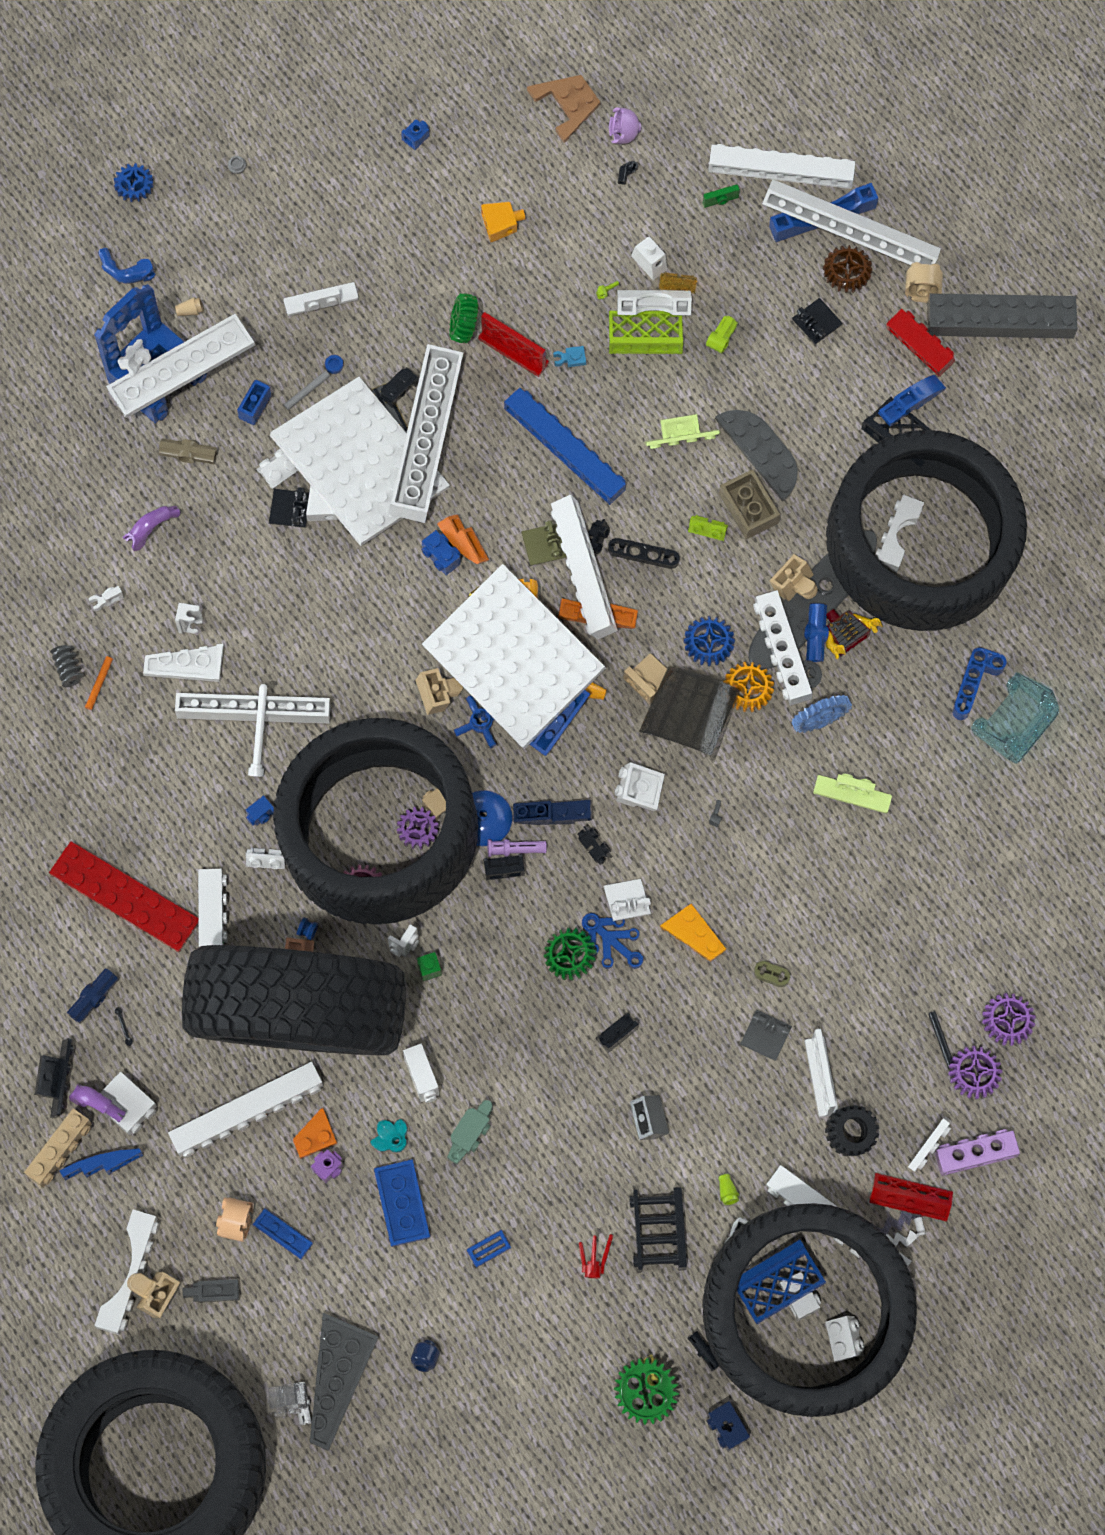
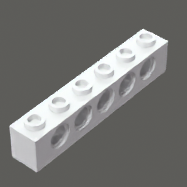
M778 590L756 596V603L753 604L756 615H760L759 625L761 631L766 633L765 643L767 649L771 648L773 655H770L773 666H777L778 672H776L778 682L782 683L784 687L782 689L784 700H788L789 705L811 700L812 691ZM771 611L774 612L775 615L773 617H768L766 613ZM777 628L781 632L779 634H774L771 632V630ZM782 645L785 646L787 649L785 651H779L777 647ZM791 663L793 666L791 668H785L783 667V664ZM790 680H796L798 684L792 686L788 682Z

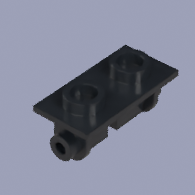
M605 519L602 522L600 520L593 522L588 532V535L593 537L592 539L590 538L595 558L601 552L602 543L610 533V527Z
M584 826L586 831H580L577 834L579 836L578 839L586 849L590 846L594 847L588 853L596 863L601 865L606 861L605 857H613L610 854L611 849L605 842L602 843L599 839L600 834L594 827Z

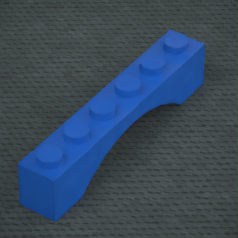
M872 183L853 189L830 203L856 214H861L876 209L878 196ZM785 213L770 217L769 224L775 242L819 228Z

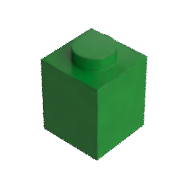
M435 952L417 958V964L423 981L442 976Z

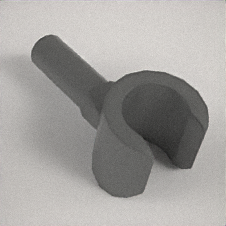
M721 800L716 801L715 809L709 820V823L715 827H718L722 820V817L718 816Z

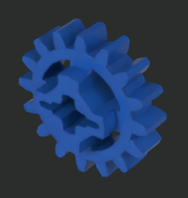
M137 163L134 164V167L127 164L126 169L121 167V173L116 172L117 178H114V187L118 196H123V200L130 198V202H133L136 198L139 202L140 197L146 199V193L151 194V188L154 187L153 177L150 175L149 169L145 170L144 165L138 168Z

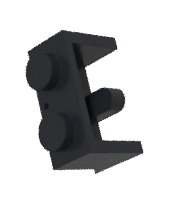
M407 367L401 369L381 389V399L393 408L395 400L398 397L405 396V390L411 384L415 387L418 386V377Z

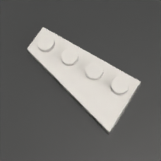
M217 644L213 647L204 646L194 650L185 649L174 653L165 652L146 655L143 675L220 682L224 645Z

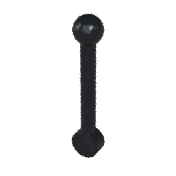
M117 1007L115 1009V1014L119 1017L126 1038L125 1044L127 1046H131L133 1044V1040L129 1038L121 1014L122 1009L120 1007Z

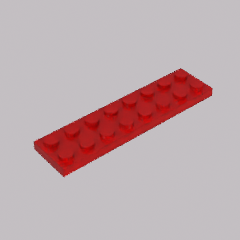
M72 841L69 842L49 872L51 876L177 952L181 951L199 924L198 917Z

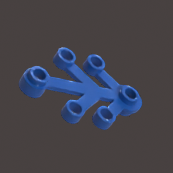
M589 913L583 917L582 927L588 932V936L591 937L590 942H594V947L597 949V953L592 956H596L599 952V947L596 945L597 933L602 937V966L605 969H610L613 966L611 946L627 959L629 967L633 969L641 967L643 956L639 952L629 951L617 940L629 939L636 941L639 938V931L635 928L625 931H607L602 926L615 925L616 928H622L625 924V919H622L623 923L621 925H617L612 918H600L597 914ZM593 920L595 925L589 926L588 921ZM636 932L637 936L633 938L630 936V933ZM636 958L639 962L638 964H633L631 960ZM607 959L611 961V964L608 966L604 964V961Z

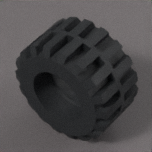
M853 1105L840 1108L831 1114V1119L827 1120L826 1123L828 1128L825 1129V1133H828L829 1137H826V1139L831 1142L829 1146L832 1149H836L835 1152L838 1154L842 1153L843 1156H858L870 1151L871 1147L876 1145L877 1141L875 1139L879 1138V1133H877L879 1125L875 1124L877 1119L871 1116L872 1112L870 1110L866 1111L865 1107ZM849 1119L856 1121L861 1128V1136L856 1143L848 1141L843 1133L844 1124Z

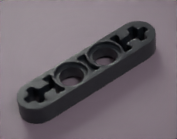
M614 538L608 543V552L614 557L668 569L676 568L680 561L679 554L674 550L620 538ZM615 544H619L617 551H614V547H612ZM633 547L640 550V553L636 556L631 555L629 552ZM649 552H656L658 558L655 560L649 559L647 556ZM661 553L664 554L663 562L660 561ZM674 556V561L669 563V559L666 558Z

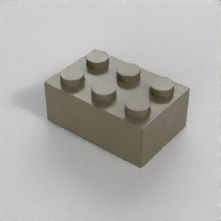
M753 469L720 485L719 495L746 540L779 524L780 513Z

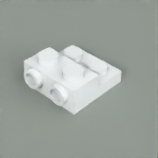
M631 762L624 765L619 771L621 783L615 789L617 802L656 811L665 774Z

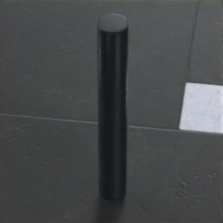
M930 1012L928 1015L947 1068L950 1069V1063L954 1062L952 1061L949 1047L936 1012Z

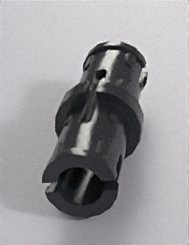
M696 1331L691 1337H688L687 1339L698 1352L699 1358L702 1357L711 1371L717 1369L719 1364L712 1354L710 1346L707 1345L699 1332Z

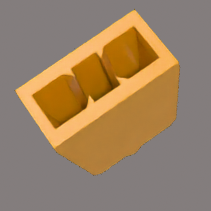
M510 202L481 205V214L490 243L517 232V222L526 220L524 210L513 211Z

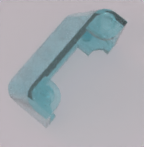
M1016 673L1007 682L1009 695L989 720L979 718L971 727L974 735L1014 764L1019 763L1059 713V705L1053 690L1019 673Z

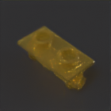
M661 273L659 289L691 291V293L695 294L697 277L682 274L679 277L674 273Z

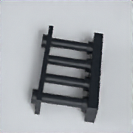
M673 1188V1193L669 1194V1196L638 1197V1190H633V1196H629L630 1208H634L637 1255H633L634 1268L638 1267V1273H642V1265L674 1264V1266L678 1265V1271L686 1270L682 1188ZM670 1204V1206L674 1205V1213H671L670 1216L639 1217L638 1205ZM671 1224V1226L675 1225V1233H672L670 1236L640 1237V1225ZM672 1244L676 1245L677 1253H673L671 1256L642 1257L641 1245Z

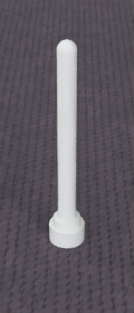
M261 684L259 688L253 763H251V767L248 770V775L262 777L264 775L261 754L267 686L265 684Z

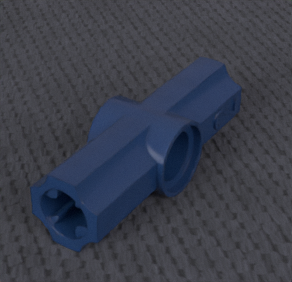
M105 968L93 983H89L82 990L80 998L67 1011V1014L77 1023L81 1024L93 1009L101 1005L100 1003L105 1000L106 994L119 979L110 970Z

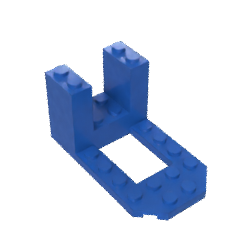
M148 284L143 285L142 289L138 287L132 288L104 315L102 320L105 323L102 329L98 328L94 334L109 384L129 374L128 369L121 370L118 359L126 356V348L133 346L136 340L142 339L144 349H148L151 355L150 361L184 343L182 339L161 322L154 290ZM140 316L143 330L120 351L116 334L119 331H123L132 319ZM207 373L196 378L190 383L193 386H195L197 383H202L205 380ZM165 397L140 410L155 424L159 420L162 421L168 414Z

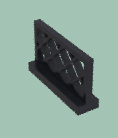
M891 396L871 416L864 420L861 427L876 442L893 436L889 433V428H897L899 433H902V429H911V431H914V428L931 430L912 413L904 416L910 419L911 424H901L900 419L898 424H893L889 427L886 422L885 424H878L874 421L876 417H881L878 414L879 410L893 401ZM911 459L919 467L925 463L922 459Z

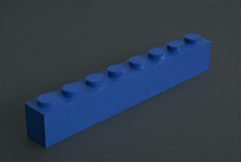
M519 387L504 401V409L609 505L625 491L626 482L624 478L616 475L607 463L600 461L594 451H589L581 439H576L568 427H563L559 423L556 416L550 415L540 402L534 401L528 391H523Z

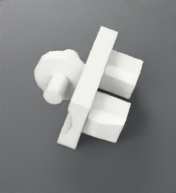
M142 339L136 340L133 346H128L126 348V356L118 359L121 370L128 369L130 375L135 374L142 364H147L151 360L149 350L143 347Z

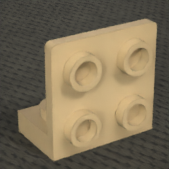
M652 654L645 657L633 669L629 666L624 671L623 679L649 705L676 681V677Z

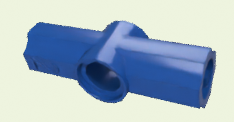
M825 604L809 605V621L804 631V637L807 640L806 661L823 662L824 644L829 635V629L826 626L827 605Z

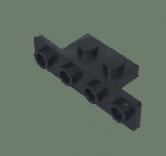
M69 1038L62 1041L59 1058L45 1055L40 1056L34 1095L53 1099L50 1118H57L64 1111V1103L62 1101L63 1095L67 1091L66 1076L70 1072L69 1056L73 1053L72 1039Z

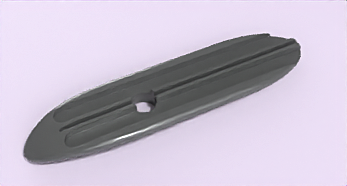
M871 530L863 531L864 538L874 555L877 546L876 534ZM829 553L811 570L814 575L810 579L815 582L818 588L816 596L806 599L796 593L790 601L784 599L782 602L798 650L807 641L804 637V631L809 621V605L825 604L827 605V614L832 609L835 610L848 596L847 591L843 589L839 579L835 576L832 569L833 566L830 564ZM826 580L828 583L831 582L833 587L829 591H823L819 583ZM759 628L751 642L749 662L750 664L753 662L756 668L760 664V670L774 668L776 666H773L770 657L773 654L771 648L767 649L765 643L767 636L765 631H761V628ZM777 628L771 630V632L774 634H779L781 632ZM782 645L777 647L779 651H785L787 649L785 646Z

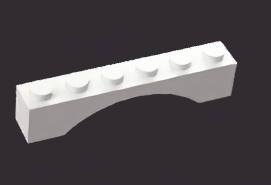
M132 1210L127 1226L132 1247L130 1270L118 1293L100 1307L95 1323L97 1329L120 1335L121 1331H125L128 1320L125 1319L127 1312H131L134 1305V1300H132L134 1292L127 1287V1281L132 1274L144 1273L147 1261L144 1260L146 1254H150L153 1242H151L153 1234H157L160 1224L157 1222L156 1216Z

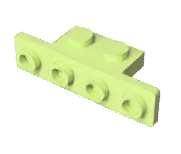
M697 414L660 420L662 439L645 441V445L650 446V449L661 447L662 443H668V446L677 445L680 440H686L689 443L698 441L697 438L705 437V440L716 438L715 435L720 434V431L700 432Z
M838 774L837 780L818 775L813 791L814 794L882 813H888L892 798L890 794L875 791L876 784H873L870 780H858L849 774Z

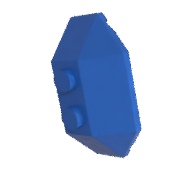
M584 690L530 745L546 756L587 700L590 693Z

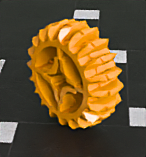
M743 662V667L737 664L736 670L731 668L730 674L725 675L726 680L723 681L725 686L723 693H727L725 699H731L730 706L736 703V710L740 706L743 707V712H746L747 708L754 712V707L761 710V705L766 706L767 700L770 701L772 699L770 694L774 693L772 688L774 682L770 681L772 678L771 674L766 675L767 669L761 671L760 664L757 665V668L754 667L753 662H751L750 666ZM747 675L745 679L735 681L738 677ZM753 676L757 677L763 685H760V683L756 682L753 679ZM750 680L751 687L747 694L746 686L748 685V681ZM734 689L743 693L744 698L740 697ZM762 693L757 698L749 699L750 696L753 694Z

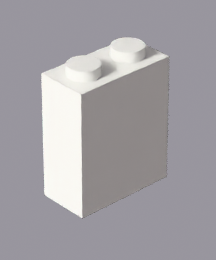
M422 1043L403 1050L404 1060L420 1102L425 1101L429 1103L436 1100V1096H439V1089Z
M122 1072L101 1092L103 1096L112 1100L114 1105L126 1111L125 1115L121 1116L122 1120L120 1122H117V1120L109 1115L107 1116L129 1136L132 1133H137L142 1127L141 1123L146 1118L150 1119L156 1112V1104Z

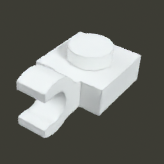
M119 586L105 590L102 597L97 595L91 596L89 602L97 601L98 604L93 609L94 611H99L102 607H108L124 599Z

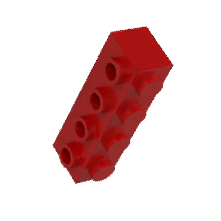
M901 308L886 323L887 329L940 377L955 362L954 352L949 347L944 348L940 344L941 340L936 335L931 336L927 332L928 328L923 323L918 324L910 311L907 310L905 312Z

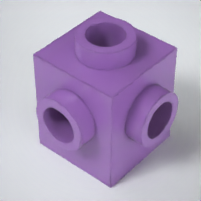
M328 1149L325 1152L321 1151L314 1158L315 1162L311 1165L312 1171L325 1183L331 1178H337L342 1172L341 1168L343 1167L340 1162L342 1158L335 1151L331 1153Z

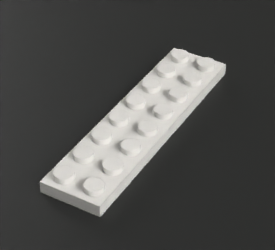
M236 314L141 366L135 374L130 375L129 373L106 387L125 418L255 346Z

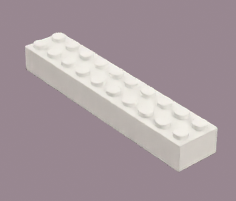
M427 344L388 515L425 523L463 352Z

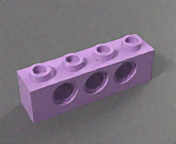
M1007 1129L995 1132L996 1135L993 1136L984 1134L976 1137L977 1140L969 1141V1139L958 1141L957 1145L950 1146V1144H944L939 1146V1149L935 1152V1157L941 1176L1018 1157L1020 1151L1014 1131L1008 1132ZM991 1143H998L1000 1151H994L991 1148ZM972 1148H979L981 1150V1155H974L972 1153ZM959 1152L962 1155V1160H955L952 1154Z

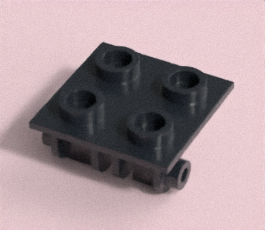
M818 298L804 309L800 307L797 310L798 314L792 317V320L815 345L843 325L821 298Z
M298 487L296 491L274 489L269 524L306 528L309 492H305V489L302 487Z

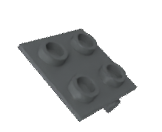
M756 1010L740 1045L776 1061L792 1026Z

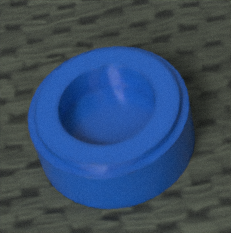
M338 355L327 357L325 360L326 370L331 374L341 372L343 369L342 358Z

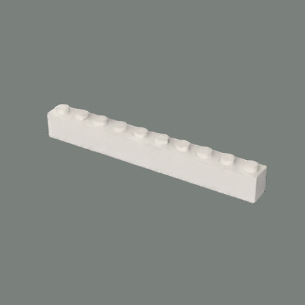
M773 179L762 203L909 265L915 262L929 265L935 264L941 248Z

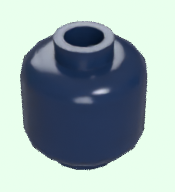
M424 1340V1342L417 1343L411 1356L414 1368L421 1372L433 1370L437 1364L440 1351L432 1341Z

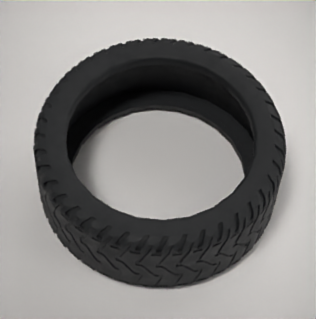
M914 430L903 434L899 433L890 438L887 437L878 442V444L871 446L858 457L856 462L847 471V475L845 474L830 508L831 512H829L828 526L826 528V544L830 564L833 566L832 569L836 578L839 579V583L854 602L875 618L890 625L917 631H937L970 621L989 608L998 598L1023 555L1027 537V517L1024 502L1016 482L1002 463L989 451L977 443L956 434L935 430ZM911 459H922L925 463L919 467ZM921 476L935 478L951 484L973 502L986 523L990 541L987 566L973 578L956 585L942 587L917 585L899 578L880 563L871 552L864 538L860 519L862 501L881 484L896 478Z
M389 718L354 720L333 727L317 736V738H314L295 756V759L289 764L287 771L284 772L281 783L278 785L276 799L274 800L273 822L276 839L278 840L277 843L290 874L295 879L299 889L304 892L310 901H313L315 905L322 910H326L331 915L350 922L376 925L397 923L411 919L427 912L443 901L458 886L468 871L478 841L479 826L475 802L467 774L454 752L431 732L417 725ZM373 767H395L411 771L427 779L444 797L446 801V815L441 831L431 848L413 864L398 872L380 877H358L341 873L329 867L311 852L308 845L309 826L314 810L323 796L340 780L355 772Z
M817 1203L795 1204L773 1209L748 1221L724 1243L712 1263L704 1287L702 1304L703 1323L712 1354L720 1368L742 1392L757 1402L791 1415L806 1417L835 1415L859 1407L874 1398L881 1390L886 1388L899 1372L912 1346L916 1331V1293L911 1274L899 1250L877 1226L858 1214L832 1205ZM800 1231L819 1232L837 1238L854 1249L869 1266L877 1282L881 1299L880 1327L875 1343L865 1359L849 1374L831 1383L813 1387L791 1386L777 1381L762 1371L748 1355L739 1337L735 1320V1295L741 1276L752 1258L772 1241L786 1234Z

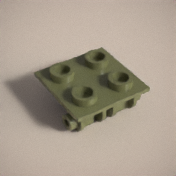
M547 521L543 527L521 531L530 566L567 558L561 548L562 539L556 531L557 523L554 524L552 521Z

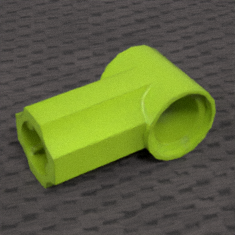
M724 316L716 330L711 332L706 346L723 354L724 349L729 344L731 335L738 325L735 319L730 316Z

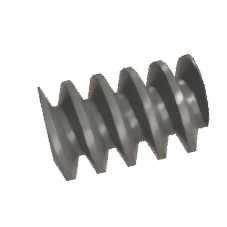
M61 645L50 650V653L53 654L52 659L55 661L54 665L57 668V673L60 675L59 679L63 681V687L74 686L84 677L83 673H77L82 669L81 666H75L79 663L78 659H73L77 654L75 652L70 653L74 650V646Z

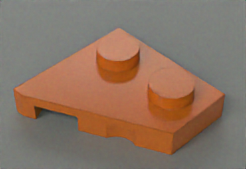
M323 1108L313 1116L293 1139L300 1159L337 1144Z

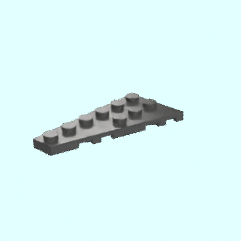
M325 1313L322 1316L310 1443L329 1451L379 1337Z

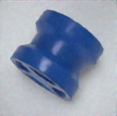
M303 917L296 934L298 936H306L308 940L312 941L319 923L310 922L308 918Z

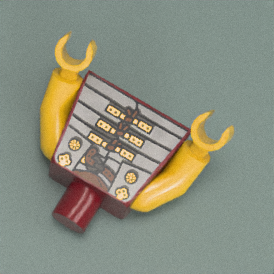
M832 609L826 614V618L831 622L827 626L829 635L826 647L835 655L836 659H839V655L841 657L846 655L847 652L867 639L870 635V629L877 633L876 627H883L878 618L869 619L855 613L852 614L849 611L839 616Z

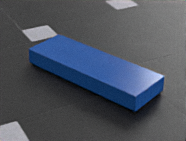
M265 1208L253 1223V1226L300 1260H302L313 1245L310 1240Z

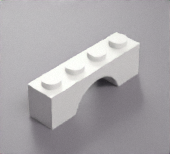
M618 290L617 292L618 315H637L640 312L649 310L665 311L672 315H691V291Z
M903 495L901 501L897 500L894 510L897 512L895 517H890L887 525L890 529L888 533L884 532L881 543H884L882 549L878 548L875 554L880 563L894 573L898 572L905 550L897 541L896 534L905 526L917 524L924 502Z

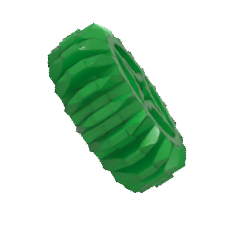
M460 293L456 297L449 324L451 340L458 343H468L471 340L475 331L478 314V300L476 296Z
M570 928L566 929V933L559 930L560 935L558 937L556 934L552 935L554 941H547L551 946L544 948L545 951L549 952L544 954V958L548 959L545 964L550 966L549 971L551 973L555 972L554 975L556 977L561 975L563 980H566L568 975L571 981L574 980V975L581 979L580 973L583 972L587 975L586 968L592 969L593 966L590 962L596 961L595 957L592 956L597 953L595 949H592L595 944L590 942V936L585 937L586 933L584 931L579 933L577 928L572 933ZM568 941H578L583 945L571 946ZM562 944V951L557 953V956H555L557 949ZM567 947L569 948L570 951H572L573 956H571V957H572L573 961L570 959V957H568V954H567V953H568L569 951H568ZM585 952L583 960L578 964V958ZM568 962L572 968L561 967L558 963Z

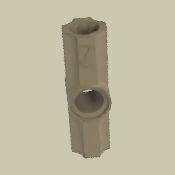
M162 438L159 445V455L178 458V460L185 463L197 461L214 464L217 456V447L199 445L197 442L184 439L181 442Z

